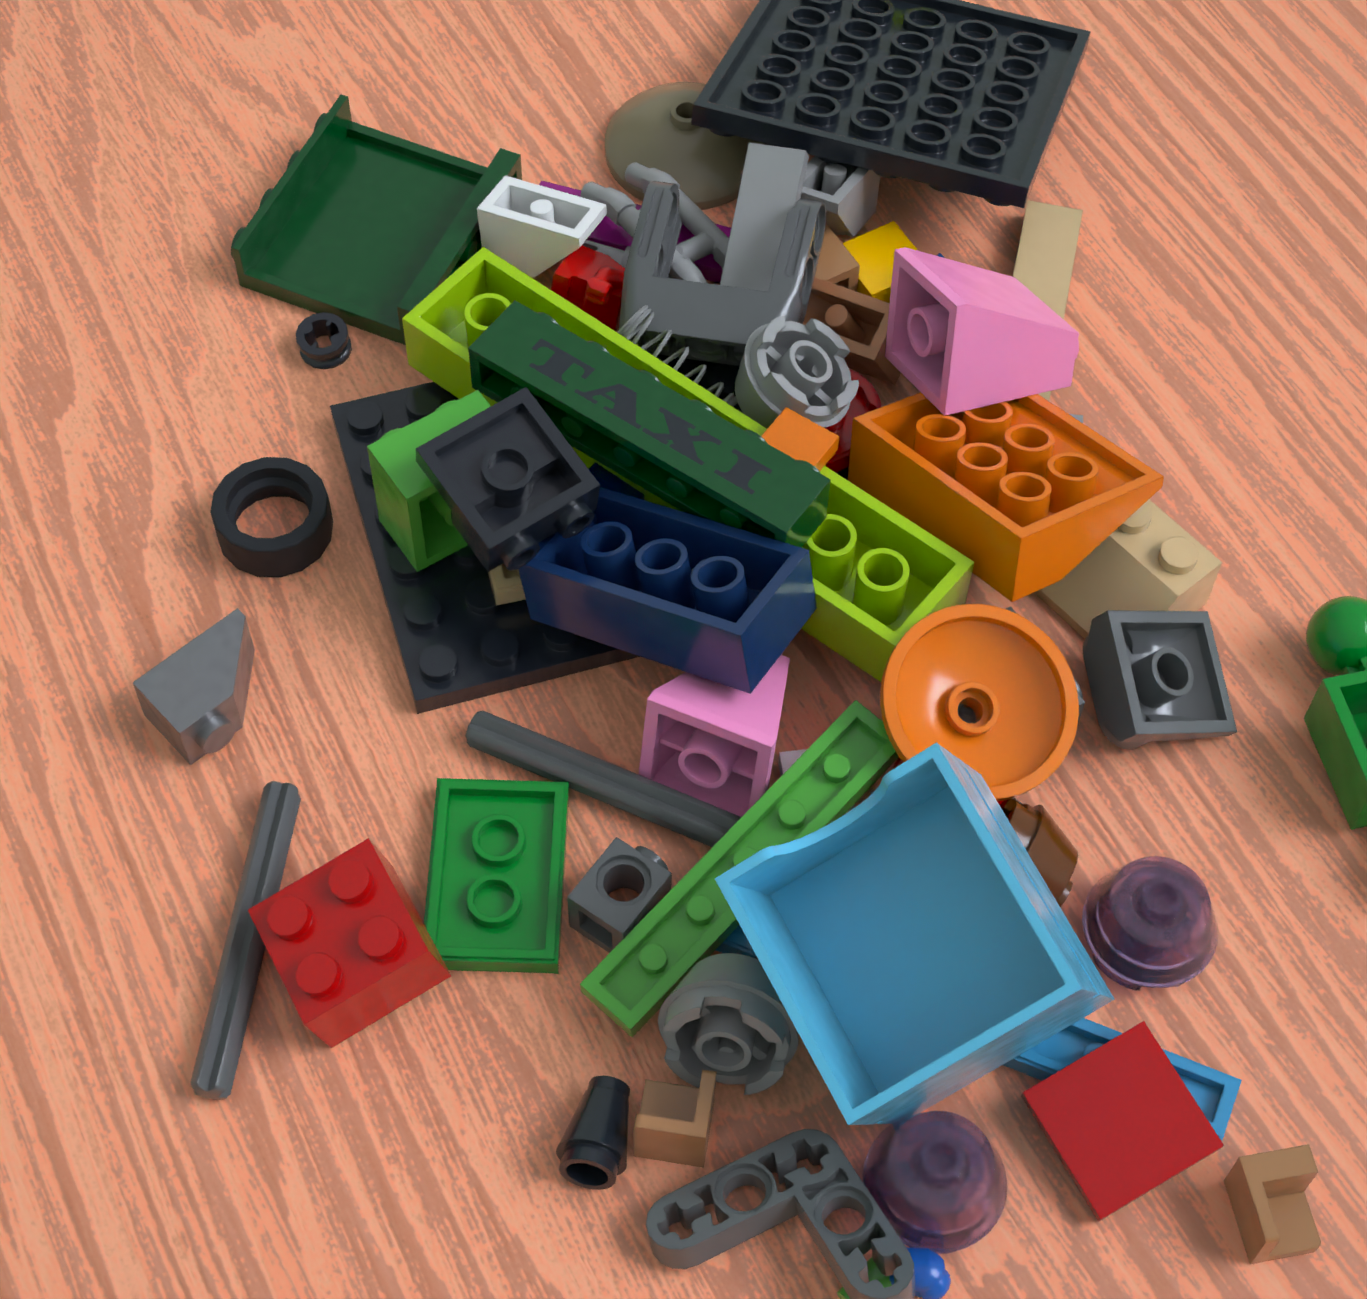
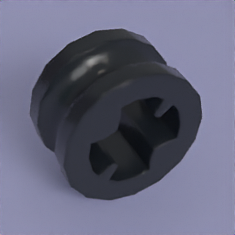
M322 312L305 318L298 325L296 342L302 359L308 365L318 369H330L343 364L349 358L352 351L351 340L348 335L347 325L342 318L332 313ZM329 335L332 345L319 348L316 338Z

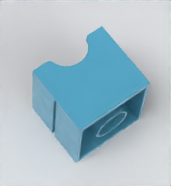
M937 742L885 774L878 788L862 803L842 817L799 839L764 848L715 878L848 1125L902 1124L1115 1000L982 775Z

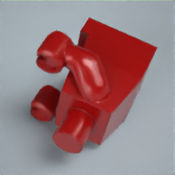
M582 245L579 249L568 255L554 272L551 290L612 330L616 331L619 328L625 268L610 256Z

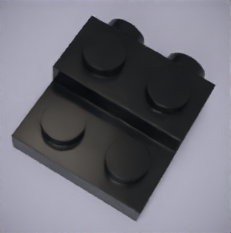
M527 387L416 448V462L452 510V524L487 572L502 564L510 571L523 567L538 554L540 550L539 542L556 532H559L565 539L571 538L587 528L595 517L592 511L597 509L600 490L599 482Z

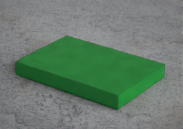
M437 778L424 925L448 970L559 974L569 782Z

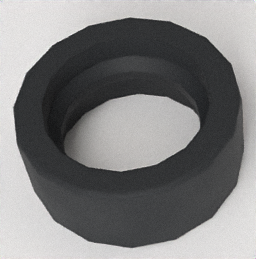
M263 457L246 462L227 474L213 493L210 513L222 553L241 571L257 577H284L297 573L318 560L331 542L333 517L329 497L322 479L305 464L280 457ZM269 497H290L303 502L309 510V514L303 524L292 532L275 538H255L240 532L236 525L237 519L246 508L256 501Z

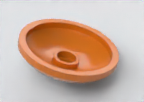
M985 604L955 605L924 617L912 626L894 647L887 660L881 680L880 708L882 720L889 740L901 760L905 762L937 742L980 773L997 801L1015 798L1027 793L1050 777L1066 758L1076 735L1079 717L1078 693L1072 671L1065 657L1052 639L1039 627L1021 615L997 606ZM958 705H967L973 709L976 715L975 723H967L960 718Z

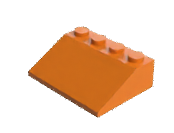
M920 392L853 418L848 481L974 561L972 573L1011 602L1062 580L1163 486V475L1039 394L944 416Z

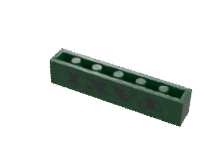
M514 300L468 348L473 389L479 390L480 393L498 403L527 387L572 447L685 513L801 548L826 519L831 479L822 475L815 466L803 460H795L772 447L756 432L747 429L743 430L714 414L703 402L695 399L690 400L663 385L652 373L633 368L612 356L599 343L582 339L561 327L556 320L546 313L535 312Z

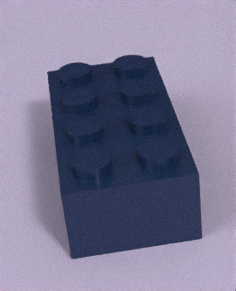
M600 487L597 509L592 511L595 517L587 528L567 539L563 538L559 532L549 536L538 543L540 546L538 554L529 563L518 569L532 620L749 694L752 693L817 609L808 549Z

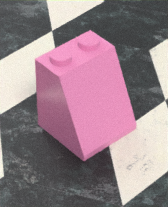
M906 247L895 249L885 357L944 416L1071 386L1074 363L1079 353V333L1015 277Z

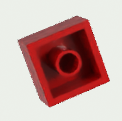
M369 838L248 909L303 1024L330 1048H333L451 977L394 867Z

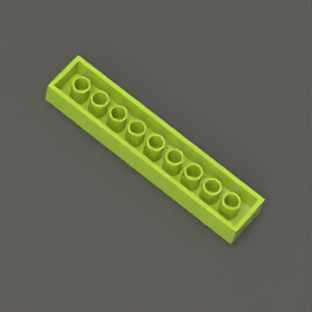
M485 247L476 252L402 318L408 365L459 399L476 391L472 388L469 346L516 300L535 312L548 314L561 327L582 339L599 343L612 356L633 368L652 373L663 385L686 398L703 402L714 414L743 430L754 431L760 436L767 430L764 426ZM482 394L483 397L490 404V406H493L497 403L496 401ZM572 447L599 482L600 487L682 511ZM824 466L820 473L831 479L827 516L802 547L808 549L810 554L817 609L801 629L881 682L890 654L912 626L933 612L966 603L974 561Z

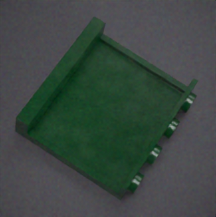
M341 94L328 113L320 115L315 124L313 134L303 148L292 154L287 170L275 187L269 188L265 192L258 211L248 225L241 227L235 234L231 245V256L235 262L239 284L242 287L314 313L326 312L335 314L342 318L345 324L406 345L402 318L482 248L477 208L505 175L522 180L521 155L500 148L488 168L352 122L349 98Z

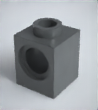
M616 837L567 896L569 926L610 953L671 890L672 873L668 871L665 862L650 849L643 846H637L634 849ZM620 888L632 889L640 894L630 901H617L609 896L611 892Z

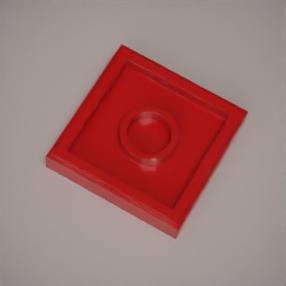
M1144 1021L1024 1091L1021 1095L1098 1222L1224 1146Z

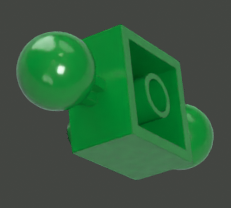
M1342 596L1322 604L1314 612L1308 623L1306 642L1310 655L1323 670L1336 676L1322 679L1304 716V721L1349 827L1352 830L1367 827V600L1355 596Z

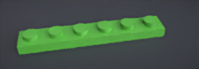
M855 700L580 983L581 992L629 1036L633 1037L661 1008L666 998L699 961L709 957L739 926L715 878L764 848L799 839L842 817L898 759L899 756L889 740L883 721Z

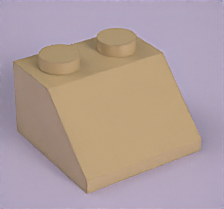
M1149 499L1062 580L1034 593L1083 638H1086L1090 631L1092 619L1107 610L1198 611L1207 604L1222 562Z

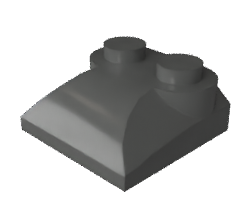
M1107 610L1092 619L1089 634L1083 643V658L1097 720L1102 732L1110 742L1122 749L1132 750L1152 741L1223 737L1237 732L1208 611Z

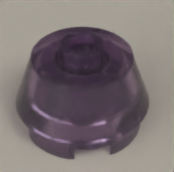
M1149 856L1123 865L1098 880L1090 890L1084 903L1082 925L1088 946L1094 954L1093 960L1106 976L1126 988L1140 991L1142 986L1151 988L1181 986L1201 973L1209 964L1216 951L1218 923L1208 890L1201 878L1192 869L1174 859Z
M929 1111L907 1116L889 1125L874 1140L864 1162V1185L902 1242L909 1247L929 1248L937 1254H947L967 1248L984 1238L996 1225L1003 1212L1007 1197V1177L1002 1159L988 1137L974 1123L958 1114L947 1111Z

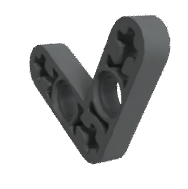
M803 1129L792 1132L663 1196L652 1205L647 1213L646 1228L653 1255L661 1264L672 1269H687L697 1266L798 1215L850 1299H913L915 1296V1269L910 1252L837 1142L827 1133L816 1129ZM808 1159L813 1166L821 1164V1171L811 1175L805 1167L797 1168V1163L800 1160ZM776 1172L778 1174L779 1184L785 1182V1191H777V1185L772 1173ZM741 1186H754L761 1189L765 1194L762 1203L755 1209L748 1211H737L730 1208L726 1203V1198L730 1192ZM709 1204L714 1205V1211L719 1224L713 1225L710 1212L706 1214L705 1206ZM841 1208L854 1209L865 1218L863 1225L855 1232L849 1234H837L830 1231L824 1225V1221L830 1213ZM681 1222L684 1228H692L693 1234L688 1238L681 1239L677 1233L669 1231V1226ZM870 1249H872L873 1261L880 1272L885 1276L894 1274V1284L892 1286L884 1288L878 1280L869 1281L867 1261L863 1255Z

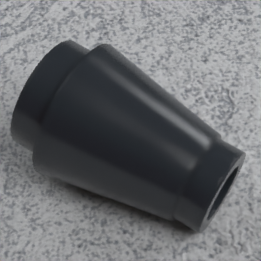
M596 1076L589 1081L588 1088L556 1149V1154L561 1161L559 1166L560 1174L567 1181L577 1186L595 1190L607 1189L615 1184L617 1175L622 1174L626 1170L630 1088L622 1080L611 1076Z

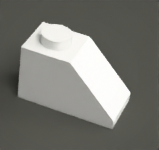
M506 175L477 208L482 247H485L532 278L579 249L607 214L606 204Z

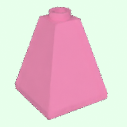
M781 654L751 694L687 672L653 690L647 699L639 775L742 817L768 790L790 658Z

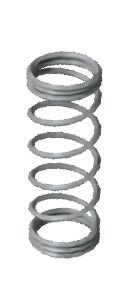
M648 305L643 306L617 333L628 340L637 333L632 341L636 344L654 318V312L648 309ZM665 330L640 348L645 350L665 336L653 353V356L657 357L669 340L672 330ZM689 347L680 349L663 362L668 364L683 353L673 368L677 371L687 357ZM700 365L685 376L690 378L700 371L694 380L698 384L706 372L707 365ZM719 382L708 388L707 391L712 392L718 388L715 396L719 397L724 388V383ZM730 393L723 400L732 407L738 403L734 393Z

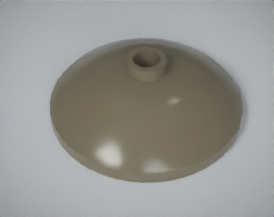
M675 82L645 90L630 98L615 112L605 133V158L614 179L634 197L643 201L645 193H643L642 189L629 184L625 180V171L631 163L637 162L648 168H657L671 175L680 184V189L701 210L727 204L738 198L749 142L764 143L739 136H719L707 128L691 125L693 104L706 84Z

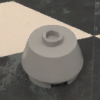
M785 315L779 316L770 323L757 328L748 338L735 381V395L742 412L767 429L785 407L823 428L838 423L846 415L850 402L855 397L859 386V380H851L850 370L844 360L850 353V350L840 336L816 319L811 318L804 325L794 321H785Z
M716 954L699 961L666 998L658 1015L659 1031L667 1046L664 1057L665 1062L676 1075L697 1088L700 1087L702 1069L717 1072L716 1082L727 1085L745 1084L744 1095L764 1091L782 1077L785 1065L793 1058L798 1046V1032L761 963L756 958L742 954Z

